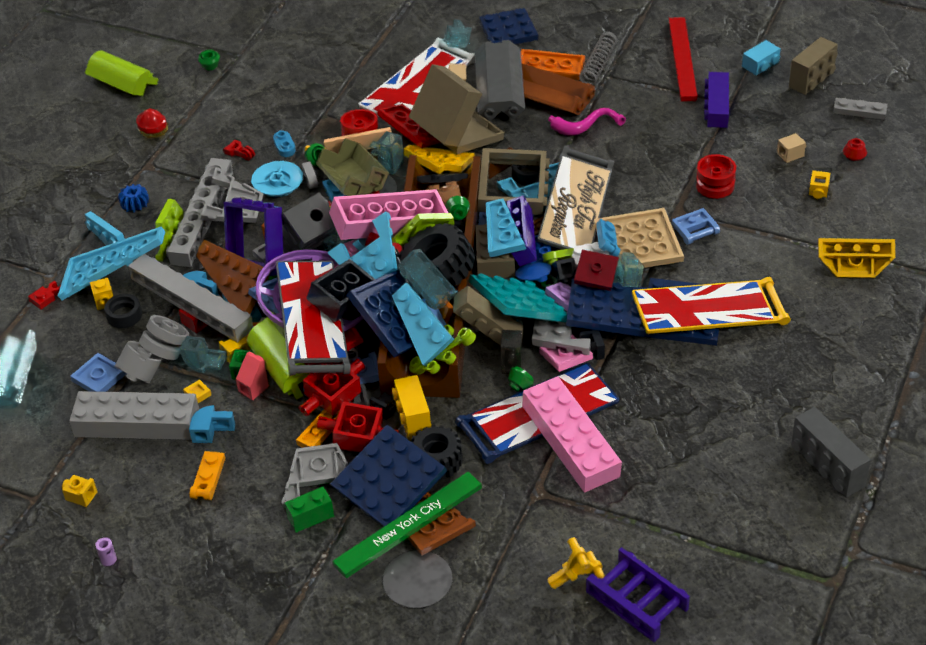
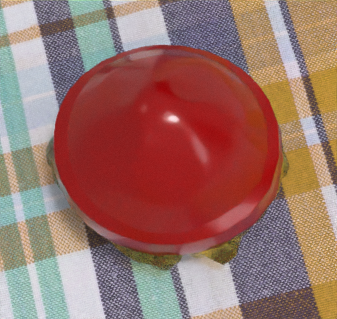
M146 109L136 118L139 132L141 135L147 136V138L165 135L168 131L169 124L165 116L155 109Z

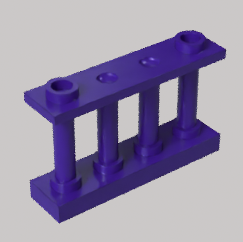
M621 547L618 550L619 564L603 578H598L591 574L586 579V592L652 642H655L660 637V622L677 606L687 612L689 610L690 596L686 591L681 588L679 589L637 559L633 553L627 552ZM625 569L635 575L619 591H615L609 586ZM642 581L652 587L636 604L625 598ZM659 594L670 600L654 616H649L642 611Z

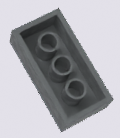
M813 407L796 416L791 442L794 450L802 454L807 462L813 465L820 472L821 476L826 478L846 498L866 487L871 459L817 408Z

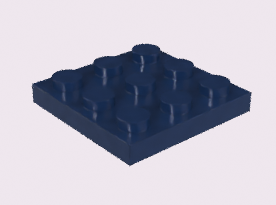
M525 8L479 17L483 31L488 41H492V43L509 40L514 44L538 40V33Z

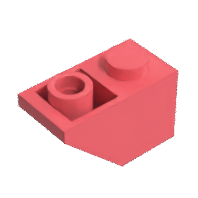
M249 351L238 372L236 382L238 392L251 400L259 396L269 385L264 359Z

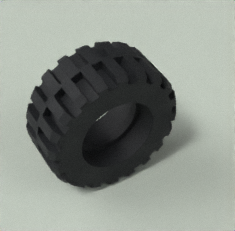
M446 223L444 225L435 224L433 227L429 226L423 231L420 230L417 232V235L409 239L408 243H405L403 251L400 252V260L419 293L424 295L442 294L443 291H449L453 286H458L461 280L465 279L468 276V272L472 270L475 260L474 250L462 230L457 226Z

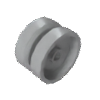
M158 315L151 316L146 325L148 330L143 331L139 340L140 345L158 357L167 360L178 359L182 350L180 345L185 344L189 336L188 330L169 318Z

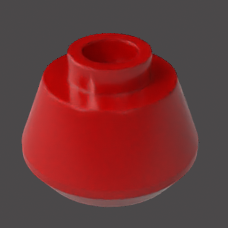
M858 138L851 139L843 148V154L852 161L862 160L867 155L865 143Z

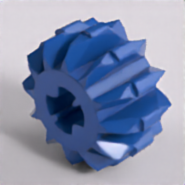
M134 184L132 186L126 185V188L121 189V192L118 194L120 206L122 209H126L127 212L131 210L133 212L136 210L141 211L142 208L147 207L149 202L147 190L145 187H141L140 184L137 186Z

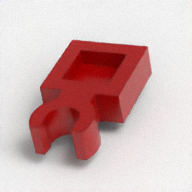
M53 281L49 284L48 288L42 286L28 296L29 301L42 310L56 300L55 296L58 295L61 285L58 287L56 281Z

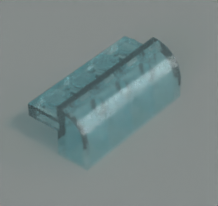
M28 330L23 340L7 335L1 345L0 409H13L21 402L37 347V341L34 340L36 332Z

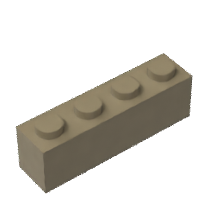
M467 286L454 295L453 312L508 351L522 343L523 325L511 316L504 315L475 290Z

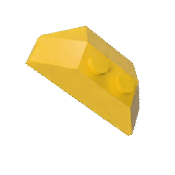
M819 238L818 258L836 278H875L895 259V239Z

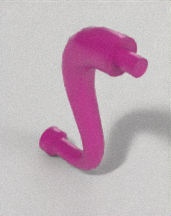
M599 108L580 122H568L561 117L555 118L554 116H550L548 121L551 123V128L556 132L566 136H575L588 130L602 115L612 117L619 126L625 123L626 118L609 108Z

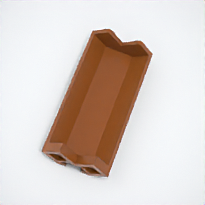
M522 63L524 98L580 115L594 97L595 86L590 83L580 82Z

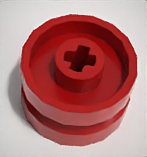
M356 109L345 113L340 119L341 135L345 136L377 130L378 117L376 113L366 109Z
M719 154L707 155L701 158L697 164L696 188L698 192L703 196L716 199L730 195L735 188V162L731 158Z

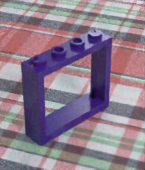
M238 197L233 198L232 201L224 202L226 250L244 258L243 209L264 212L266 263L252 262L264 267L272 259L283 254L282 207L274 206V203L271 202L263 203V201H253L252 199ZM276 269L271 272L270 276L277 275Z

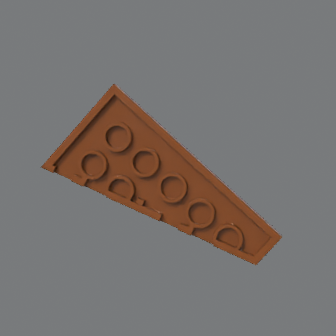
M203 240L196 257L217 284L230 304H234L240 310L251 314L257 300L250 296L248 292L250 288L256 286L258 275L263 267L209 241ZM270 274L266 277L264 282H267Z
M427 492L416 505L432 496V494ZM455 508L453 510L450 509L408 537V539L422 556L476 527V521L470 517L469 519L465 518Z

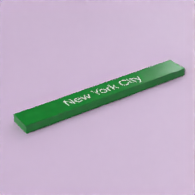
M471 473L463 474L334 559L333 566L347 579L482 489V484Z

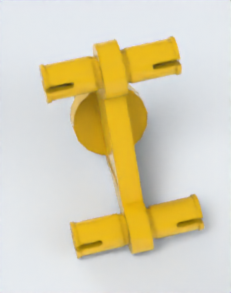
M573 537L567 541L572 550L568 562L562 564L563 568L548 578V583L553 589H556L568 580L574 581L578 579V575L594 573L596 577L603 578L605 576L602 571L603 566L599 560H596L592 551L585 552L584 548L580 547L576 538Z

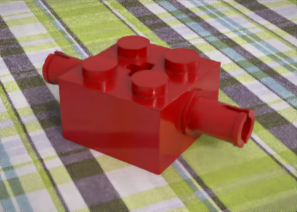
M356 359L350 364V374H343V372L310 373L303 379L304 393L309 399L299 406L301 413L308 416L319 406L332 416L340 410L343 401L350 402L361 393L360 377L357 374L365 369L364 363ZM332 362V363H323V364H321V365H339V364H341V363H340V362Z
M343 401L337 419L319 416L317 429L333 431V444L337 443L340 449L360 453L383 429L382 408Z

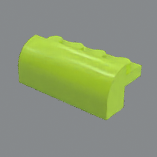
M105 51L94 53L89 59L85 74L132 95L143 96L146 84L157 85L159 80L153 77V73Z
M267 317L251 329L247 337V344L255 355H259L264 359L265 369L283 393H287L289 396L292 394L298 400L303 397L298 384L303 382V379L310 373H296L294 376H289L285 338ZM295 363L296 365H305L304 363Z

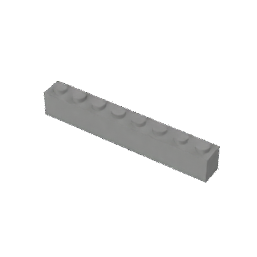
M143 254L128 266L132 280L237 343L253 328L252 317L248 312L240 310L234 304H230L223 300L222 297L211 293L207 288L199 286L193 280H189L181 273L170 269L169 266L163 265L154 257L151 258Z

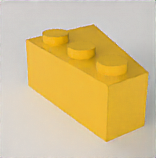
M418 375L395 379V388H392L397 412H400L401 425H404L407 439L412 442L411 438L416 436L417 431H423L424 427H431L430 411Z

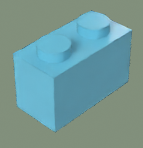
M765 40L743 53L742 67L758 75L779 62L781 48Z

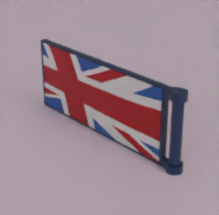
M589 363L582 364L557 375L587 416L619 403V397ZM523 391L471 414L460 415L455 419V424L466 433L482 454V459L486 464L492 463L499 456L544 437L522 406ZM472 421L494 451L487 449L470 427L469 422Z

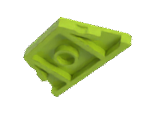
M174 199L167 200L155 223V228L162 226L165 230L160 250L155 255L157 261L164 260L167 247L171 245L172 237L176 234L178 224L183 219L184 211Z
M451 213L417 214L392 238V243L396 242L404 246L420 230L423 231L426 227H433L435 224L444 225L446 223L454 225V218Z

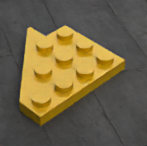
M408 145L404 148L403 155L408 158L409 155H417L419 164L437 174H441L444 170L458 174L462 173L473 162L475 153L463 152L455 154L452 150L431 147L420 148L416 145Z

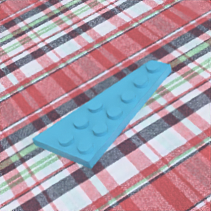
M161 226L70 258L58 297L61 300L68 298L89 286L90 282L105 277L161 245L165 230Z

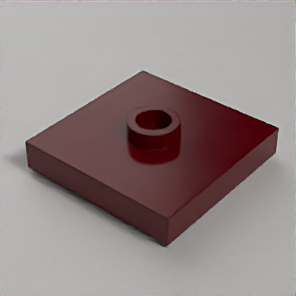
M582 249L574 284L611 291L619 257Z

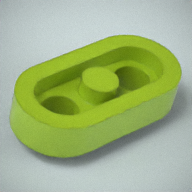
M574 248L542 254L543 262L551 265L555 261L572 258Z

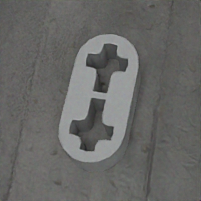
M311 162L302 163V171L308 188H317L318 182Z

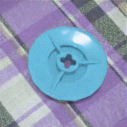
M273 161L256 169L252 175L251 183L254 189L262 192L264 195L282 197L290 194L300 186L303 181V172L294 163Z

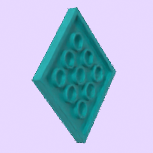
M470 274L468 282L504 315L559 322L567 321L568 313L564 311V308L557 305L553 298L548 297L545 291L537 288L536 284L532 281L525 280V282H521L514 278L506 280L499 276L492 278L484 274Z

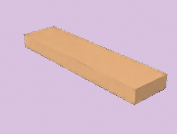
M390 127L324 139L325 148L335 153L339 152L345 138L360 143L366 150L390 146L395 143Z

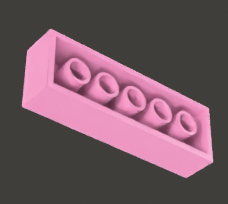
M437 189L338 196L333 198L329 211L341 240L367 238L370 232L378 234L372 220L385 211L391 216L389 222L393 236L417 214L448 213Z
M558 376L523 391V408L584 493L620 477L622 461Z

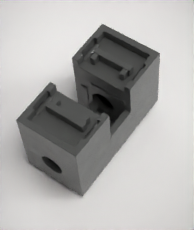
M320 192L282 214L283 254L305 249L323 250L330 240L328 236L336 231L329 214V202Z

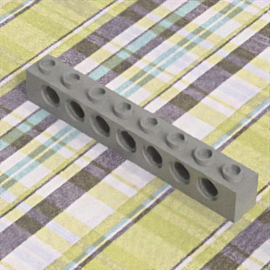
M211 158L209 164L205 166V172L200 177V183L194 190L193 198L189 200V206L184 211L183 219L178 224L176 234L172 237V243L167 247L166 255L169 257L170 265L192 266L199 246L202 244L212 222L200 220L204 204L218 207L227 188L211 183L215 167L222 170L221 173L224 175L232 176L231 160Z

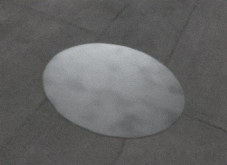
M418 551L401 554L389 563L383 574V587L386 594L394 602L411 608L426 607L438 602L447 594L452 584L450 566L442 557L432 552L422 556Z

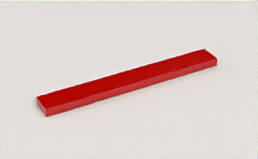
M685 17L669 18L680 101H697L698 96Z

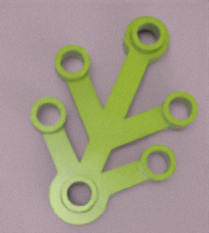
M450 325L444 326L452 336L454 329ZM462 328L458 332V337L454 338L455 340L434 360L430 361L427 366L422 365L418 356L411 360L409 370L417 375L425 371H429L431 374L437 373L440 365L435 360L446 362L448 365L452 364L456 360V355L448 350L460 343L464 346L471 345L476 338V334L471 329Z

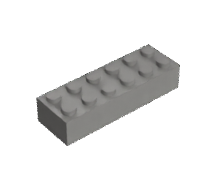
M78 391L69 422L74 437L191 440L189 427L192 416L199 410L196 394Z

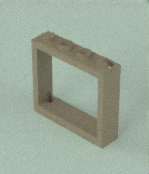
M483 148L478 212H486V202L503 198L507 205L508 200L517 198L487 196L490 163L540 166L538 198L525 199L532 208L533 215H543V206H547V197H544V195H548V184H545V182L549 180V171H546V169H549L550 158H546V151Z

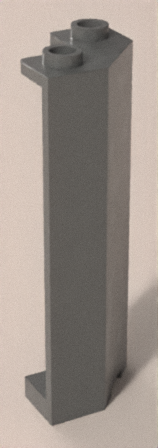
M502 40L500 43L484 42L475 51L476 89L482 93L477 105V113L489 121L501 111L515 119L525 110L521 48L509 40Z

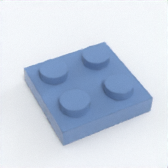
M97 353L70 377L72 382L87 391L106 392L127 373L117 369L115 362Z

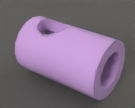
M109 538L99 539L96 542V549L100 561L104 566H111L117 560L112 541Z

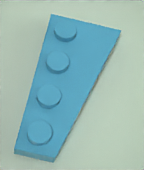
M504 199L486 202L489 256L495 257L525 250L526 246Z
M90 211L84 214L87 220L85 221L87 228L105 245L125 239L122 232ZM133 261L127 263L126 266L128 267Z
M405 283L392 297L422 365L427 366L430 361L436 358L455 339L408 283Z

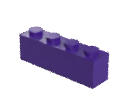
M709 72L708 79H705L704 109L706 110L704 111V120H707V127L728 128L729 72Z
M524 195L507 201L509 212L526 246L525 250L511 253L519 266L537 261L532 208Z

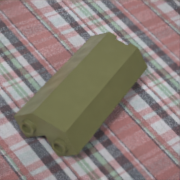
M347 138L343 140L338 153L323 148L316 162L318 167L335 186L347 196L366 195L374 191L377 192L383 189L389 172L360 143Z

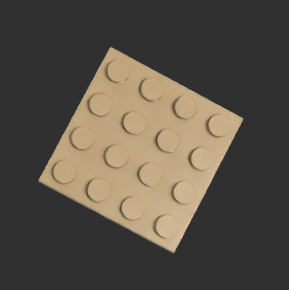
M665 208L601 218L615 226L617 245L621 249L617 256L619 261L616 272L684 261L683 252ZM600 218L594 219V225H595V228H596V232H597L596 223L600 220Z

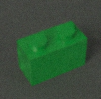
M324 487L284 502L287 518L296 533L334 517L332 500Z

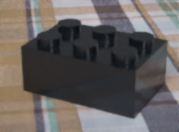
M349 259L311 283L306 299L336 322L356 309L347 297V294L351 290L375 280V278Z

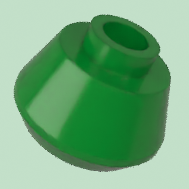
M205 50L198 56V62L204 69L212 71L218 66L220 55L216 51Z
M319 143L310 145L305 152L306 161L318 167L316 162L321 150L325 149V147Z
M453 196L447 200L445 207L455 220H461L468 214L470 203L463 196Z
M515 366L510 369L508 381L510 382L509 386L517 392L519 390L523 391L534 384L533 377L522 368Z

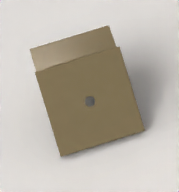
M432 64L409 118L455 154L498 142L504 138V132L475 111L482 93L447 67Z

